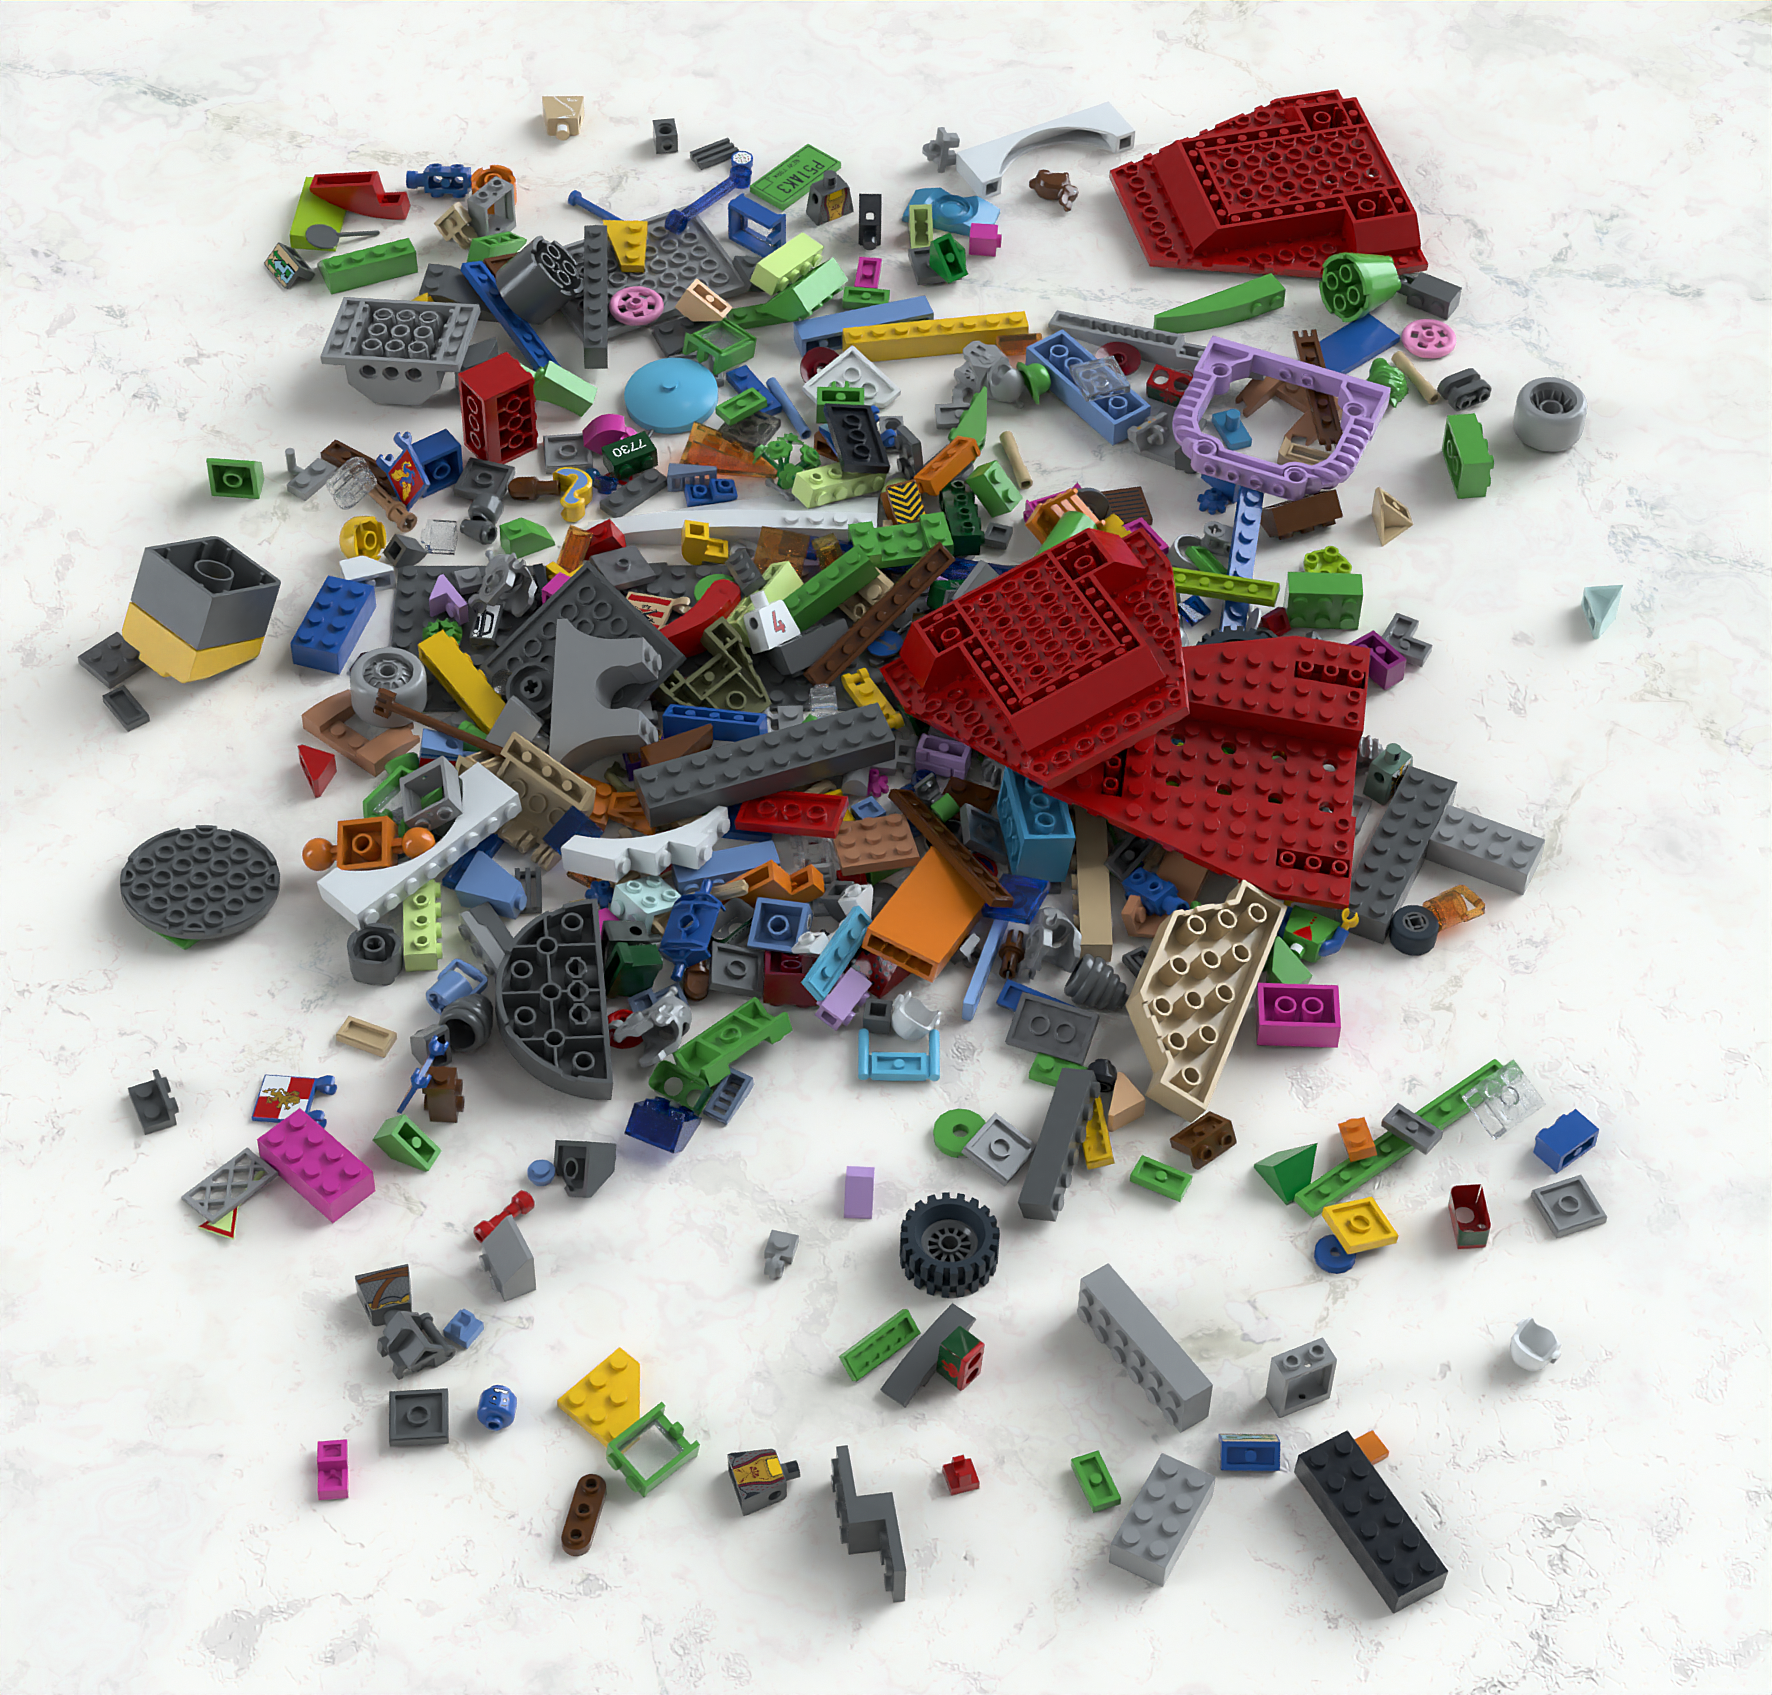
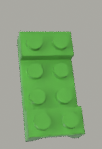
M944 512L923 514L919 516V522L894 526L874 528L872 521L848 524V541L852 542L853 547L858 544L872 564L878 569L915 564L939 541L952 556L954 554V543Z
M753 997L672 1054L677 1066L702 1078L709 1087H712L731 1074L728 1064L736 1061L751 1048L758 1046L761 1041L764 1040L773 1045L775 1042L782 1040L793 1029L788 1013L782 1012L777 1017L768 1014L758 998Z

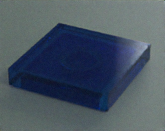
M1003 873L998 882L1015 900L1012 908L990 907L985 903L981 910L983 917L1030 925L1051 889L1050 881Z

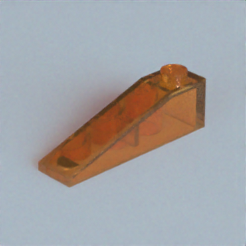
M693 422L679 464L716 466L717 474L776 479L777 470L763 457L755 464L752 463L755 458L753 455L755 451L747 452L738 441L735 440L731 443L722 438L723 433L698 422Z

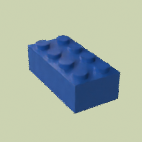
M328 575L290 643L293 664L340 675L377 607L374 586Z

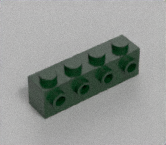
M951 481L939 492L938 502L940 511L944 512L954 543L953 556L980 555V546L985 544L984 531H981V517H978L975 493L970 490V486L966 481Z

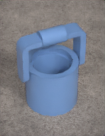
M454 959L440 972L437 977L438 981L426 992V1000L433 1010L441 1015L443 1009L458 998L474 993L481 994L488 986V978L471 964L465 963L461 959ZM459 968L463 973L480 982V984L473 990L467 979L454 970Z

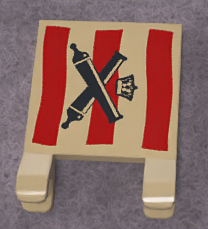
M630 591L626 596V599L658 630L666 626L665 624L672 609L682 615L691 609L688 597L672 599Z

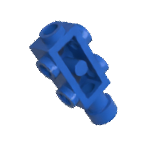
M433 163L427 166L423 173L407 171L406 186L408 189L424 187L425 193H431V197L434 198L443 197L444 194H452L453 198H464L471 191V167H464L462 164L442 166V164ZM436 176H442V179L439 180Z
M1141 867L1122 882L1125 890V899L1128 900L1130 895L1140 896L1142 905L1146 909V914L1149 916L1155 913L1161 917L1166 912L1169 916L1173 911L1181 909L1185 911L1190 908L1188 902L1177 896L1178 890L1172 882H1166L1159 878L1156 873H1150Z

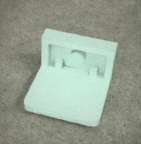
M649 875L615 885L610 911L620 921H642L645 924L648 935H650L654 916L672 911L674 902L681 895L660 876Z

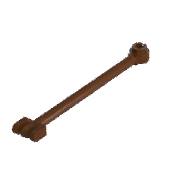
M385 688L378 689L377 695L379 697H376L374 714L388 719L392 712L506 759V757L500 754L503 747L396 703L397 693Z

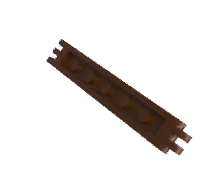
M1311 329V336H1308L1307 330H1302V337H1299L1298 331H1293L1292 337L1298 361L1326 369L1316 329ZM1305 388L1319 445H1324L1326 452L1331 451V444H1334L1336 448L1343 434L1334 397L1330 394Z

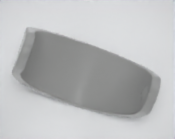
M1192 534L1178 536L1166 555L1171 565H1175L1177 568L1198 571V567L1194 563L1188 561L1180 554L1178 547L1184 545L1198 546L1201 543L1200 537Z

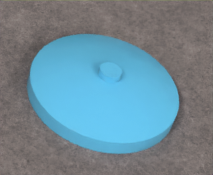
M685 358L659 359L638 369L627 382L624 392L626 410L630 418L637 425L648 431L653 429L655 433L660 434L686 432L704 423L715 411L718 403L717 382L713 374L696 361Z

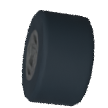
M1407 905L1399 908L1394 913L1389 931L1390 942L1395 949L1403 954L1419 956L1428 953L1434 948L1439 929L1438 918L1432 911L1419 905Z

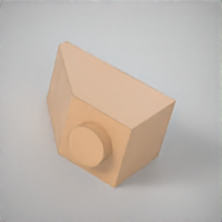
M698 279L686 289L675 306L677 310L691 321H722L733 308Z

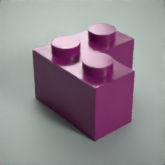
M1374 630L1348 644L1371 648L1368 676L1383 690L1403 680L1407 659Z

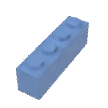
M771 840L713 851L712 857L698 870L671 863L672 879L676 891L680 895L700 891L703 879L712 880L714 882L712 887L723 885L771 859L780 867L781 863L774 842Z

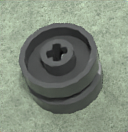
M538 661L527 662L513 671L506 684L507 700L513 695L545 722L544 725L551 724L554 670L546 663Z

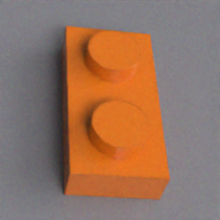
M1365 1117L1352 1118L1338 1124L1350 1162L1377 1155Z

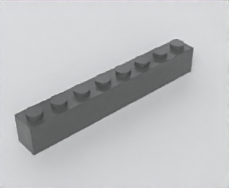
M607 225L584 226V369H608Z

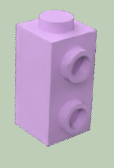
M851 967L845 975L843 973L840 975L833 986L835 988L832 992L828 993L824 1000L816 1003L820 1007L815 1016L835 1031H837L842 1023L847 1026L856 1014L852 1011L855 1006L862 1007L866 1002V998H869L871 995L867 990L872 983L862 972L856 971Z

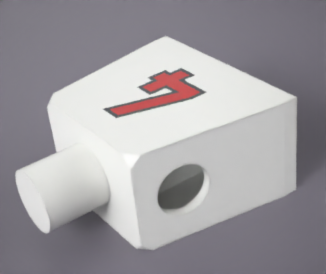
M764 590L750 595L755 609L744 614L743 619L753 654L770 650L801 634L781 599L769 603Z

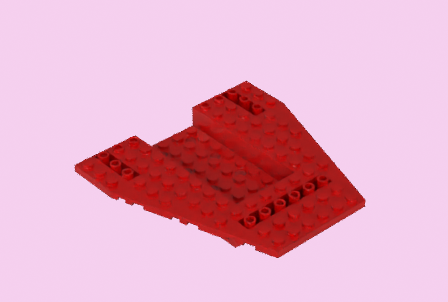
M1338 89L1276 98L1265 107L1260 105L1255 107L1254 111L1245 115L1242 113L1218 123L1212 130L1204 129L1196 137L1175 140L1172 144L1160 148L1159 153L1154 155L1149 153L1144 155L1142 160L1135 163L1130 161L1110 170L1109 173L1111 183L1150 267L1253 274L1272 273L1273 275L1322 278L1324 271L1322 265L1332 255L1347 252L1390 256L1393 259L1398 275L1427 271L1428 262L1421 250L1417 213L1357 97L1343 99Z
M1143 527L1123 538L1117 534L1087 528L912 622L899 652L901 657L879 669L906 713L1049 790L1062 785L1065 781L1086 772L1089 768L1110 759L1113 755L1134 746L1135 743L1156 734L1161 729L1180 721L1190 714L1173 567L1169 559Z
M1301 636L1182 647L1190 714L1180 721L1161 729L1156 734L1135 743L1134 746L1113 755L1110 759L1089 768L1086 772L1065 781L1060 786H1056L1051 790L1043 786L1042 792L1069 805L1074 803L1087 809V813L1095 817L1100 815L1108 819V823L1144 840L1149 838L1163 845L1162 848L1170 852L1175 850L1183 854V858L1219 875L1224 873L1239 880L1238 883L1244 879L1275 899L1344 910L1348 908L1356 827V817L1352 816L1357 748L1364 732L1371 648ZM1171 739H1179L1184 744L1176 746L1171 742ZM1222 748H1231L1234 754H1225ZM1280 756L1285 762L1277 763L1272 757ZM1323 765H1332L1335 771L1329 772L1324 769ZM1174 781L1179 787L1167 785L1166 782ZM1226 790L1230 796L1218 794L1217 791ZM1275 798L1281 804L1270 803L1268 799ZM1327 807L1332 813L1320 811L1319 808Z

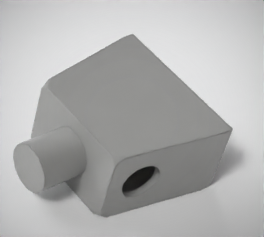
M514 695L508 700L485 739L504 748L512 732H516L543 752L550 745V739L539 733L545 722Z

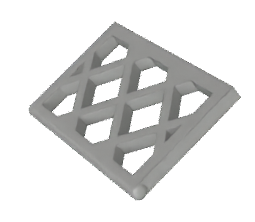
M247 1147L181 1196V1199L214 1225L278 1176V1172ZM246 1156L251 1160L250 1165L235 1166ZM255 1171H265L268 1173L259 1181H253ZM249 1172L248 1181L233 1182L234 1173ZM223 1173H229L228 1182L213 1183ZM247 1188L238 1197L231 1198L232 1189ZM226 1189V1196L221 1199H210L211 1190ZM206 1190L205 1199L194 1200L192 1198L199 1191ZM224 1205L214 1215L208 1211L209 1206Z

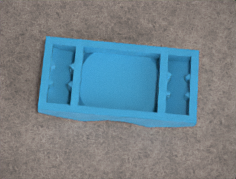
M923 188L915 190L902 216V221L909 223V205L932 204L934 229L970 237L971 223L995 225L1000 215V209L978 196L963 198L958 195H952L942 188Z

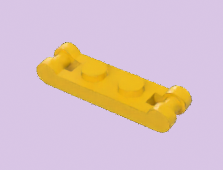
M866 668L858 669L857 673L852 675L847 673L841 676L843 687L858 707L878 702L890 729L904 727L901 714L896 713L872 681Z

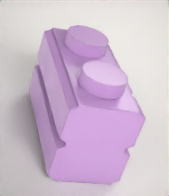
M923 733L916 749V769L965 780L971 765L972 748L962 742Z

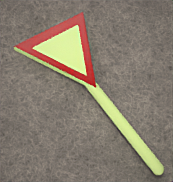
M259 1171L253 1181H259L265 1171ZM241 1204L214 1225L206 1221L198 1227L234 1240L237 1214Z

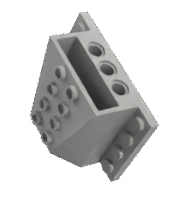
M343 297L321 353V363L345 365L348 384L374 403L420 406L440 389L445 372H460L481 312L480 305Z

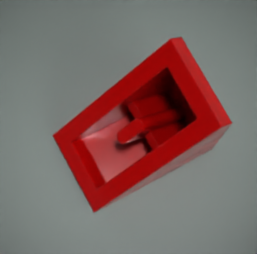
M303 744L298 745L300 765L315 798H318L337 772L335 755Z

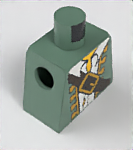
M1396 743L1388 744L1386 749L1370 764L1363 794L1384 806L1393 798L1409 765L1413 766V756Z

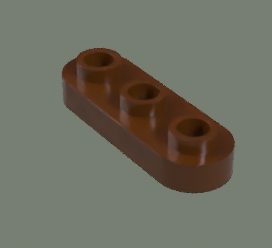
M587 1474L581 1477L577 1483L561 1535L562 1548L568 1555L582 1556L591 1548L607 1495L606 1482L597 1474ZM590 1485H595V1486H596L595 1488H592V1489L587 1488V1486H590ZM581 1510H587V1511H588V1512L585 1513V1514L580 1513ZM574 1535L581 1536L579 1539L571 1538Z

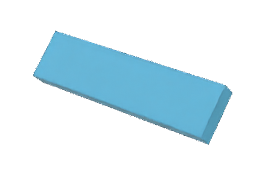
M854 906L801 982L817 1001L825 999L863 943L867 928L872 920L860 906Z

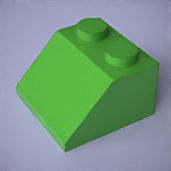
M207 458L206 463L212 496L260 498L264 483L262 462Z

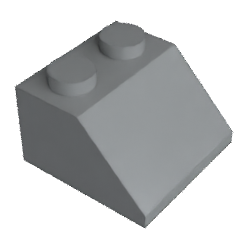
M511 1214L506 1216L481 1243L483 1255L479 1256L483 1270L485 1272L489 1271L491 1274L490 1282L495 1293L500 1292L505 1302L536 1290L534 1257Z

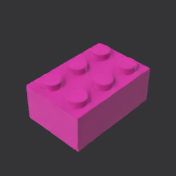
M1258 983L1255 998L1257 1045L1338 1048L1341 1031L1338 985Z

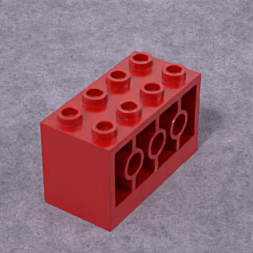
M506 351L458 374L464 445L478 459L506 464L538 448L537 414L535 412L536 397L533 387L535 380L533 375L527 372L516 358L514 359Z

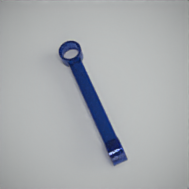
M743 165L731 167L729 178L682 211L677 209L670 211L665 220V229L676 235H681L691 219L735 188H748L751 184L752 170Z

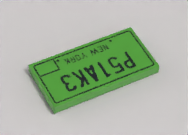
M806 144L750 185V192L784 211L807 194L812 183L822 180L825 171L833 170L837 172L841 169V162L812 145Z

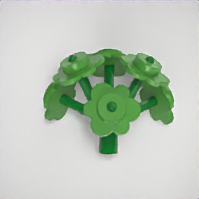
M793 433L784 434L783 438L777 437V441H771L766 446L761 444L759 447H756L753 453L755 458L752 462L755 464L763 457L777 470L776 476L779 478L777 485L783 490L793 488L796 473L802 472L803 469L806 471L818 468L821 465L818 452L804 444L801 440H798V436L793 435ZM792 444L803 445L800 448L802 454L800 456L801 461L796 465L789 463L790 454L793 450Z

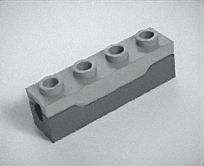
M485 902L469 911L460 913L461 925L458 926L462 938L469 940L474 956L482 959L487 975H493L496 984L499 965L508 945L513 940V936L490 903Z

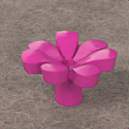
M877 769L869 771L866 797L871 792L874 797H880L881 792L884 794L889 792V786L887 785L888 777L886 775L879 776Z

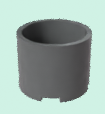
M537 236L504 264L496 272L495 276L497 288L506 304L520 318L534 325H541L578 295L584 288V279L579 278L575 269L578 264L571 254L557 241L549 242L543 236Z

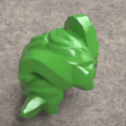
M1377 358L1372 362L1369 377L1366 381L1390 387L1388 404L1396 408L1398 402H1401L1409 391L1405 375L1396 367L1390 366L1383 358Z

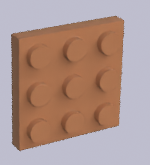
M890 814L883 817H867L862 820L842 821L836 839L831 838L843 876L916 866L920 862V856L904 814Z

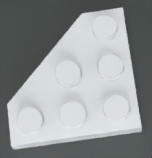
M853 345L802 386V391L815 403H817V387H831L833 381H836L837 387H844L845 381H848L849 387L864 388V405H875L878 408H885L901 395V389Z

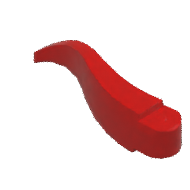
M726 579L714 581L701 599L689 611L659 629V631L686 658L703 653L707 650L700 643L704 630L720 617L728 618L741 601L740 587Z

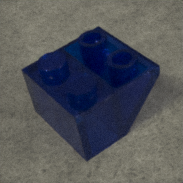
M655 1096L654 1099L646 1098L645 1101L634 1103L624 1134L674 1154L684 1150L700 1125L702 1117L694 1115V1110L691 1111L684 1106L676 1108L670 1105L671 1101Z

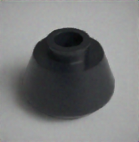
M1096 1059L1095 1062L1090 1063L1087 1070L1094 1071L1096 1080L1100 1083V1092L1113 1091L1117 1080L1116 1067L1107 1059Z

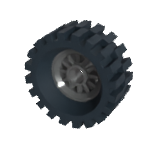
M950 1192L942 1193V1199H936L935 1194L927 1196L926 1204L919 1200L915 1203V1211L909 1209L906 1213V1220H902L899 1257L901 1268L905 1269L906 1278L908 1280L914 1278V1286L919 1290L926 1286V1294L934 1296L935 1291L942 1292L941 1298H949V1292H956L957 1298L964 1297L966 1289H969L971 1294L977 1292L979 1283L985 1286L989 1283V1276H994L996 1272L1000 1239L997 1219L994 1215L990 1216V1209L986 1205L979 1208V1200L972 1197L969 1202L965 1201V1194L957 1193V1198H950Z

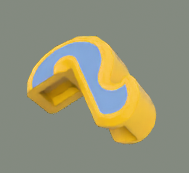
M563 467L557 469L552 473L553 480H560L561 491L565 492L560 499V504L564 507L560 514L564 520L576 522L583 518L585 506L592 501V479L588 473L577 468Z

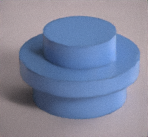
M536 1160L527 1169L528 1178L536 1186H546L555 1177V1167L550 1161Z

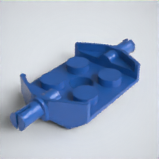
M703 879L700 891H695L694 894L681 895L674 902L658 950L663 958L675 965L670 977L673 981L680 982L687 967L711 957L707 947L719 910L722 909L725 912L726 908L717 898L710 894L714 884L710 879ZM691 921H693V923L689 927L684 928V926L688 925Z

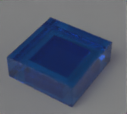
M1195 595L1180 603L1177 607L1178 612L1192 627L1208 617L1212 612L1202 599Z

